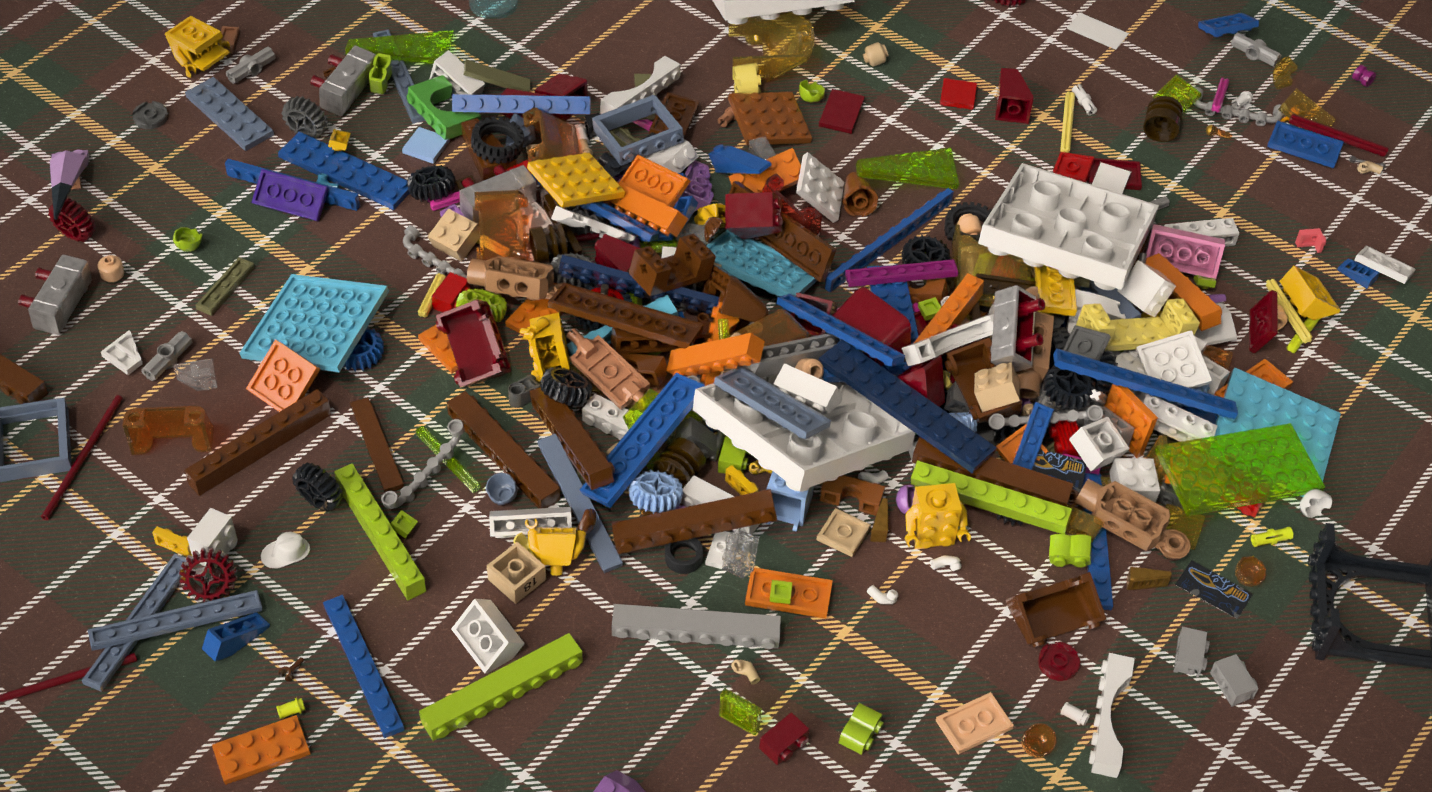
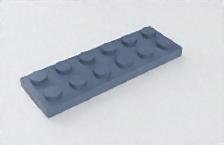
M214 77L185 92L186 98L245 151L274 136L273 129Z
M742 366L715 377L714 384L723 391L735 396L738 400L766 415L767 418L779 423L783 428L792 431L800 438L807 439L830 427V419Z

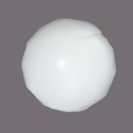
M1312 489L1302 498L1300 509L1306 517L1321 516V511L1324 508H1331L1333 500L1326 492Z

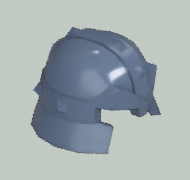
M516 113L513 114L510 123L514 121L516 125L520 126L524 134L523 147L529 146L536 140L535 127L528 119ZM506 135V146H510L514 141Z

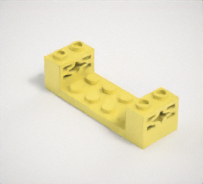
M1168 299L1160 317L1115 320L1109 318L1101 304H1084L1076 323L1077 326L1109 334L1111 338L1106 346V349L1109 351L1135 350L1137 346L1191 330L1195 336L1200 324L1184 299Z

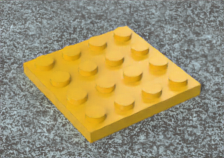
M590 153L528 162V170L562 208L624 198L625 191Z

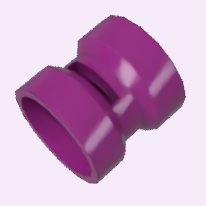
M1360 65L1354 71L1352 78L1360 81L1363 86L1368 87L1376 78V73L1368 71L1367 67Z

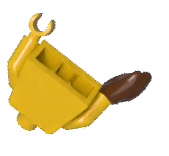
M715 203L698 208L694 221L696 225L704 227V237L707 243L712 242L714 234L718 232L719 228H725V205Z
M591 508L585 510L577 532L576 528L538 527L539 523L536 518L535 525L532 527L529 526L528 519L525 521V525L529 529V548L534 556L541 560L542 564L550 565L551 575H562L563 566L571 565V560L577 559L584 548L586 535L595 526V510Z

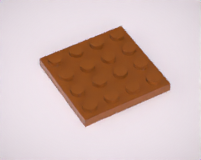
M793 92L729 93L728 101L746 145L811 143L812 136Z

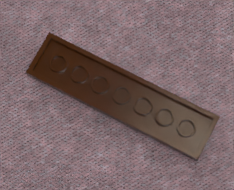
M733 181L729 194L755 192L739 181ZM781 211L783 219L781 232L757 238L819 282H824L837 249Z
M563 283L548 301V308L555 309L556 311L565 312L575 317L585 318L592 322L605 324L609 327H615L684 349L692 346L703 331L702 323L567 283Z

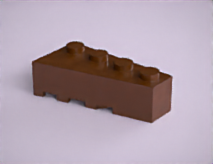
M476 118L461 122L462 138L482 181L496 176L494 174L496 166L502 165L507 170L509 167L516 166L517 162L516 159H513L511 162L507 160V163L500 161V164H498L495 160L491 163L488 162L489 159L483 160L482 156L478 157L477 153L473 152L471 147L472 130L475 124L480 121ZM492 133L481 137L482 141L490 146L504 147Z

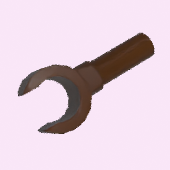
M300 657L292 666L281 667L278 671L280 678L288 673L285 676V680L290 682L294 676L293 672L304 659Z

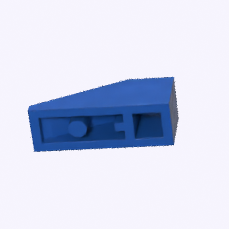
M256 612L213 627L207 631L202 650L215 662L232 656L267 630L270 624Z

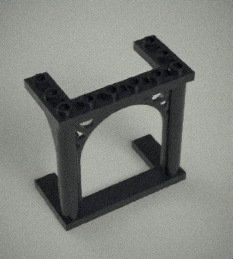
M1326 523L1323 531L1320 530L1318 542L1314 543L1313 553L1309 554L1308 565L1311 566L1309 582H1312L1309 597L1313 599L1310 615L1313 616L1314 620L1311 625V633L1314 634L1312 651H1315V660L1324 661L1326 655L1432 669V558L1428 565L1357 556L1345 551L1336 543L1335 525ZM1330 572L1334 574L1338 581H1331L1325 573ZM1357 577H1374L1425 584L1431 651L1378 644L1357 637L1340 622L1339 609H1334L1336 590L1344 582Z

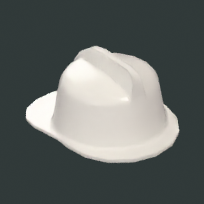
M294 532L282 533L276 541L268 544L262 550L261 561L265 566L274 569L298 562L309 554V543L300 534Z

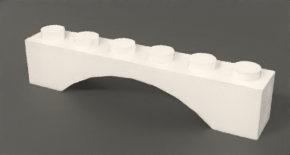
M666 56L662 57L654 63L653 74L645 83L629 90L611 92L602 98L600 114L654 94L657 95L658 92L679 79L681 64Z
M994 313L903 347L902 350L908 366L925 362L952 349L992 335Z
M1109 653L1107 661L1103 660L1101 673H1104V678H1100L1098 690L1102 691L1101 696L1098 695L1096 708L1099 709V714H1096L1094 719V726L1097 727V732H1093L1091 745H1095L1094 751L1091 750L1089 756V763L1092 764L1091 773L1117 778L1120 772L1123 747L1117 740L1112 728L1111 705L1115 698L1129 686L1134 666V658Z

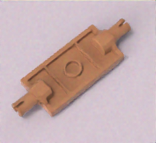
M575 328L572 329L574 333L569 331L567 338L577 346V351L570 357V362L619 409L622 410L632 401H635L645 411L652 403V400L643 394V392L650 388V383L599 335L594 339L584 338Z

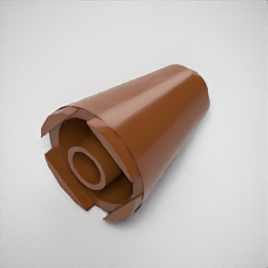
M852 172L848 174L845 180L843 196L844 209L854 217L856 215L864 217L871 214L877 208L878 195L860 173Z

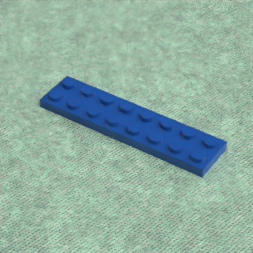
M298 132L278 152L279 158L316 175L326 174L327 180L392 210L410 194L407 180L348 153L333 150L332 147H328V144L301 132Z
M676 373L606 457L607 461L611 462L615 469L613 474L614 482L591 490L585 482L580 488V492L611 508L693 408L695 390L705 385Z

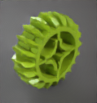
M476 288L474 290L462 291L459 294L456 307L474 300H482L490 305L496 322H501L504 319L507 302H505V299L500 294Z

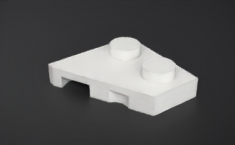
M129 330L101 351L103 358L127 375L142 365L141 357Z

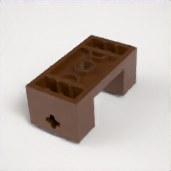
M690 234L679 238L675 254L672 256L661 258L651 246L635 250L629 274L649 296H653L709 279L716 256L695 234Z

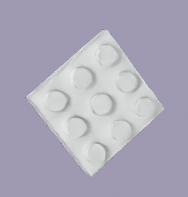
M807 152L802 158L796 193L834 223L839 220L845 182Z
M1192 330L1136 347L1145 374L1192 389L1212 383L1211 376Z

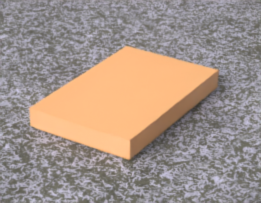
M991 692L936 717L937 724L958 755L1012 730L1014 726Z

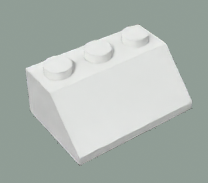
M684 139L682 143L650 154L644 158L673 172L680 173L699 156L690 142Z
M1223 302L1216 303L1222 309L1221 324L1204 331L1198 328L1195 333L1197 338L1207 343L1206 346L1237 340L1231 312Z
M785 363L774 382L775 387L801 403L811 405L815 411L820 413L823 411L830 413L843 400L837 386Z
M474 599L452 627V631L484 673H489L513 659L525 644L494 603L487 599Z

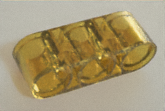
M1067 505L1066 507L1072 509L1066 533L1071 535L1091 536L1093 542L1104 526L1103 522L1096 516Z

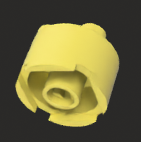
M757 63L732 67L735 93H761L760 87H758V85H761V77L757 75Z

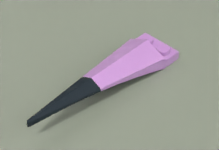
M65 150L52 154L50 173L55 220L58 219L75 181L88 166V150H75L73 152Z

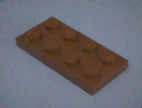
M667 92L662 104L683 128V138H685L698 110L700 101ZM657 114L649 129V134L652 132L658 134L669 130Z

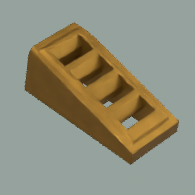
M882 498L871 530V542L887 541V498Z
M1130 567L1127 576V590L1166 587L1170 581L1171 572Z

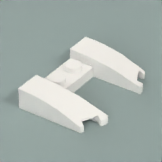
M559 206L555 207L551 218L572 227L585 228V225L590 226V230L599 233L601 238L604 234L629 243L634 241L636 237L623 230Z
M1075 289L1077 312L1076 316L1069 315L1067 330L1071 334L1084 304H1101L1112 320L1125 319L1126 317L1125 314H1121L1118 306H1120V302L1102 295ZM1110 351L1113 352L1115 357L1121 354L1120 351Z

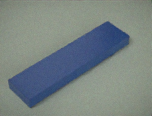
M1038 402L1034 403L1012 464L1032 470L1054 409Z

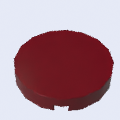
M1055 642L1054 644H1047L1041 649L1038 665L1042 673L1048 678L1056 681H1067L1078 673L1081 661L1075 648L1067 643Z

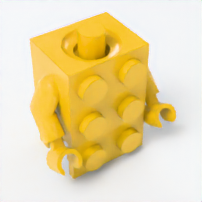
M189 16L165 33L175 59L182 67L186 68V76L191 78L189 71H193L196 74V67L205 71L230 53L229 50L223 48L226 46L230 49V43L222 40L223 35L221 31L193 16Z
M554 313L530 319V326L521 328L520 333L524 334L521 339L529 341L530 355L534 360V370L531 374L536 377V381L540 382L546 369L551 367L555 368L561 365V368L570 369L567 341L560 314Z
M955 483L915 487L912 506L906 512V531H908V534L905 536V542L908 547H910L909 542L914 539L915 548L955 544L956 535L960 542H962L961 536L966 534L967 540L970 541L971 535L966 529V526H968L967 510L959 500Z

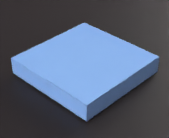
M418 127L402 148V153L434 164L449 144L450 139L444 140L437 133Z

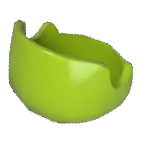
M803 80L799 85V94L806 102H818L824 98L825 88L817 84L816 81L809 84L807 80Z
M180 227L174 232L173 242L180 250L191 252L198 249L203 235H199L196 228Z

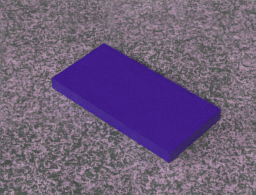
M261 169L251 203L319 222L329 187Z

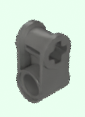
M533 374L527 375L523 379L509 385L508 398L510 406L520 408L531 402L529 391L541 387Z

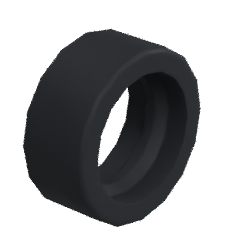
M697 538L666 544L665 562L676 573H692L703 562V546ZM679 547H688L696 552V556L688 561H680L672 556V551Z

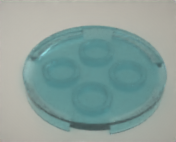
M469 0L471 11L485 19L486 17H498L500 19L509 16L516 10L518 0Z

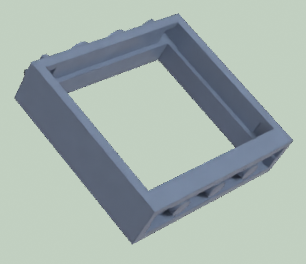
M655 94L592 118L594 132L621 166L632 162L637 155L645 157L684 142L683 128ZM654 113L669 128V130L621 147L609 132V130Z
M65 397L0 407V482L70 470L72 467L69 409ZM53 416L58 417L60 457L4 466L3 424Z

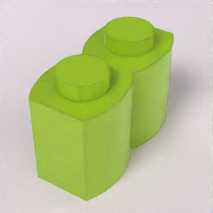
M378 53L373 60L374 67L369 72L370 90L373 93L384 94L388 87V80L392 75L390 55Z
M1050 535V564L1058 567L1068 564L1075 565L1076 567L1091 565V536Z
M859 703L840 735L839 744L861 755L865 749L869 751L874 742L872 738L874 733L879 734L884 722L881 721L882 714Z

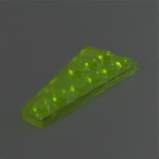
M454 30L348 39L345 54L347 55L354 46H358L376 55L378 53L390 55L391 60L434 64L437 58L448 50L450 51Z
M951 148L858 159L856 162L858 177L957 189L959 186Z

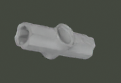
M1238 32L1231 41V45L1245 52L1250 60L1259 59L1273 67L1278 64L1282 56L1280 53L1268 48L1263 40L1256 39L1254 41Z
M266 47L253 56L244 55L238 65L226 71V76L232 84L237 83L248 75L256 76L261 72L263 66L276 59L275 54L270 47Z
M183 331L178 332L168 343L161 344L157 348V354L141 369L142 373L147 379L151 381L156 380L166 369L176 366L177 358L192 344V339L187 333Z

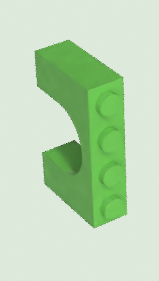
M441 75L409 86L407 101L433 127L438 135L444 140H449L462 135L461 122L476 118L481 120V115L479 112H452L434 107V104L451 98L452 84Z

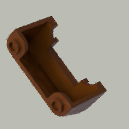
M713 265L710 277L706 280L702 293L719 297L718 301L723 304L718 312L763 324L769 312L766 304L734 275L720 266Z
M990 337L947 353V361L944 362L947 371L952 373L970 409L968 410L969 414L972 415L973 420H977V423L988 422L993 414H1001L1004 418H1009L1012 415L1018 416L1022 406L1020 398L1018 402L982 412L974 393L975 373L982 369L996 367V365L991 363L990 348L992 341Z
M1090 572L1037 590L1021 593L1005 600L1027 644H1032L1033 647L1045 644V639L1088 626L1089 629L1101 626L1100 622L1106 620Z

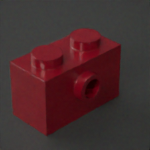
M791 712L760 737L759 749L776 765H779L782 761L786 762L789 760L796 749H801L808 743L809 728Z

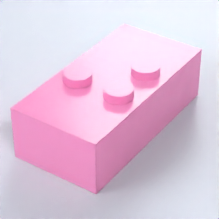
M1153 224L1146 249V258L1160 253L1175 268H1178L1180 272L1216 279L1225 247V239Z

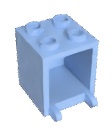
M772 471L766 490L771 489L777 520L794 524L793 531L797 532L798 526H803L813 496L814 486L810 487L807 491L792 490L786 485V480Z

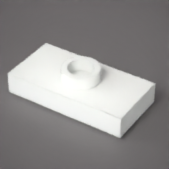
M726 531L715 533L705 565L725 570L736 538L735 533Z

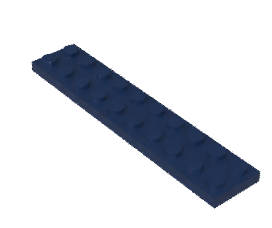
M562 255L558 274H561L564 278H576L582 283L589 284L591 282L599 287L602 284H607L609 288H613L619 293H632L635 297L650 298L653 302L657 298L668 295L675 308H687L688 311L693 313H707L711 317L713 307H717L719 303V297L683 287L649 296L628 272Z
M844 340L839 341L819 357L818 361L821 362L823 368L969 472H975L996 452L997 447L858 349H855Z

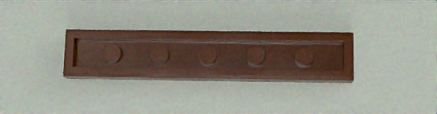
M366 397L350 402L351 410L384 493L402 489L404 487L403 481L369 398Z

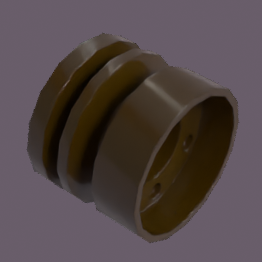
M1159 96L1149 102L1143 124V130L1147 137L1158 142H1168L1177 137L1183 115V106L1180 102L1169 96Z
M555 223L554 229L549 224L547 226V233L544 232L542 226L529 228V240L534 262L548 264L549 255H552V258L559 254H568L567 237L561 223Z
M678 437L671 441L665 452L655 461L653 469L654 472L659 470L661 473L666 472L667 475H673L674 478L679 479L683 489L690 479L696 476L705 466L706 458L697 445L685 438Z

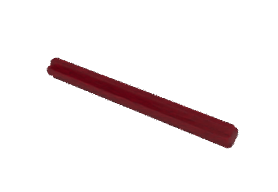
M1296 114L1290 116V124L1343 141L1346 144L1383 157L1388 153L1389 148Z

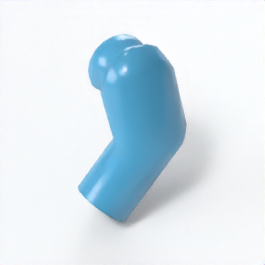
M318 174L317 183L335 188L340 187L339 184L329 183L326 174Z

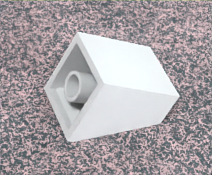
M1138 260L1130 271L1122 289L1117 291L1143 312L1155 317L1176 285L1160 271Z

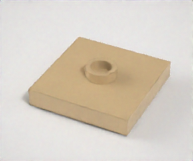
M835 508L817 535L816 540L853 557L869 532L871 524Z

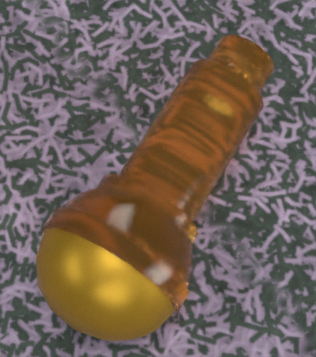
M1208 125L1206 128V133L1209 136L1217 135L1226 139H1231L1232 134L1218 129L1215 125Z

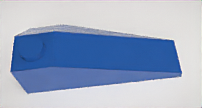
M722 144L714 147V151L708 154L716 173L760 174L772 165L770 161L733 146H723Z

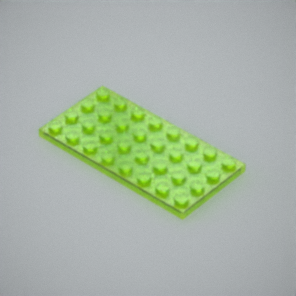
M1291 423L1158 445L1155 448V452L1187 516L1301 496L1312 489L1323 491L1326 488Z

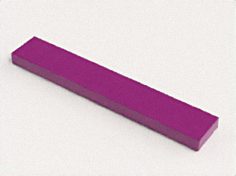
M954 260L851 269L845 270V276L848 286L854 287L958 276V269Z

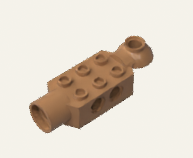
M502 256L489 260L473 258L467 269L468 284L484 286L486 291H491L494 294H509L512 297H526L529 300H550L562 285L561 283L553 285L554 272L552 265Z
M1036 286L1025 289L1034 295L1036 299L1040 298ZM1039 311L1035 312L1034 334H1041L1044 342L1040 346L1033 347L1032 367L1016 372L1019 379L1020 398L1033 399L1040 396L1041 382L1049 369L1054 316Z
M1087 479L1075 503L1092 512V522L1145 551L1156 547L1168 559H1180L1189 553L1190 541L1187 536L1175 529H1166L1170 519L1168 509L1116 481L1103 487L1091 479Z

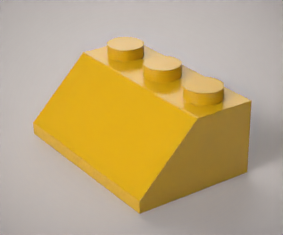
M1293 266L1279 281L1283 286L1282 290L1290 296V302L1298 308L1297 312L1304 318L1308 317L1312 320H1317L1338 314L1341 311L1319 278L1296 266Z

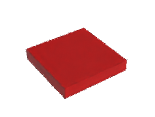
M944 78L940 105L973 110L977 83Z
M1060 152L1053 173L1086 183L1094 164V157Z

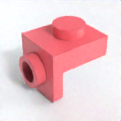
M1320 228L1299 230L1295 243L1297 247L1315 246L1317 253H1321L1326 245V237L1322 234Z

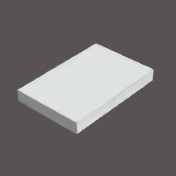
M1365 246L1355 258V261L1404 284L1416 270L1368 246Z

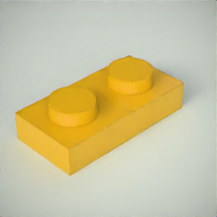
M333 129L328 147H332L336 151H346L351 133Z
M732 465L726 469L725 481L740 495L758 492L756 484L750 482L740 470H737Z
M158 526L152 532L157 545L186 557L188 555L192 556L186 536L181 537L169 529H162Z

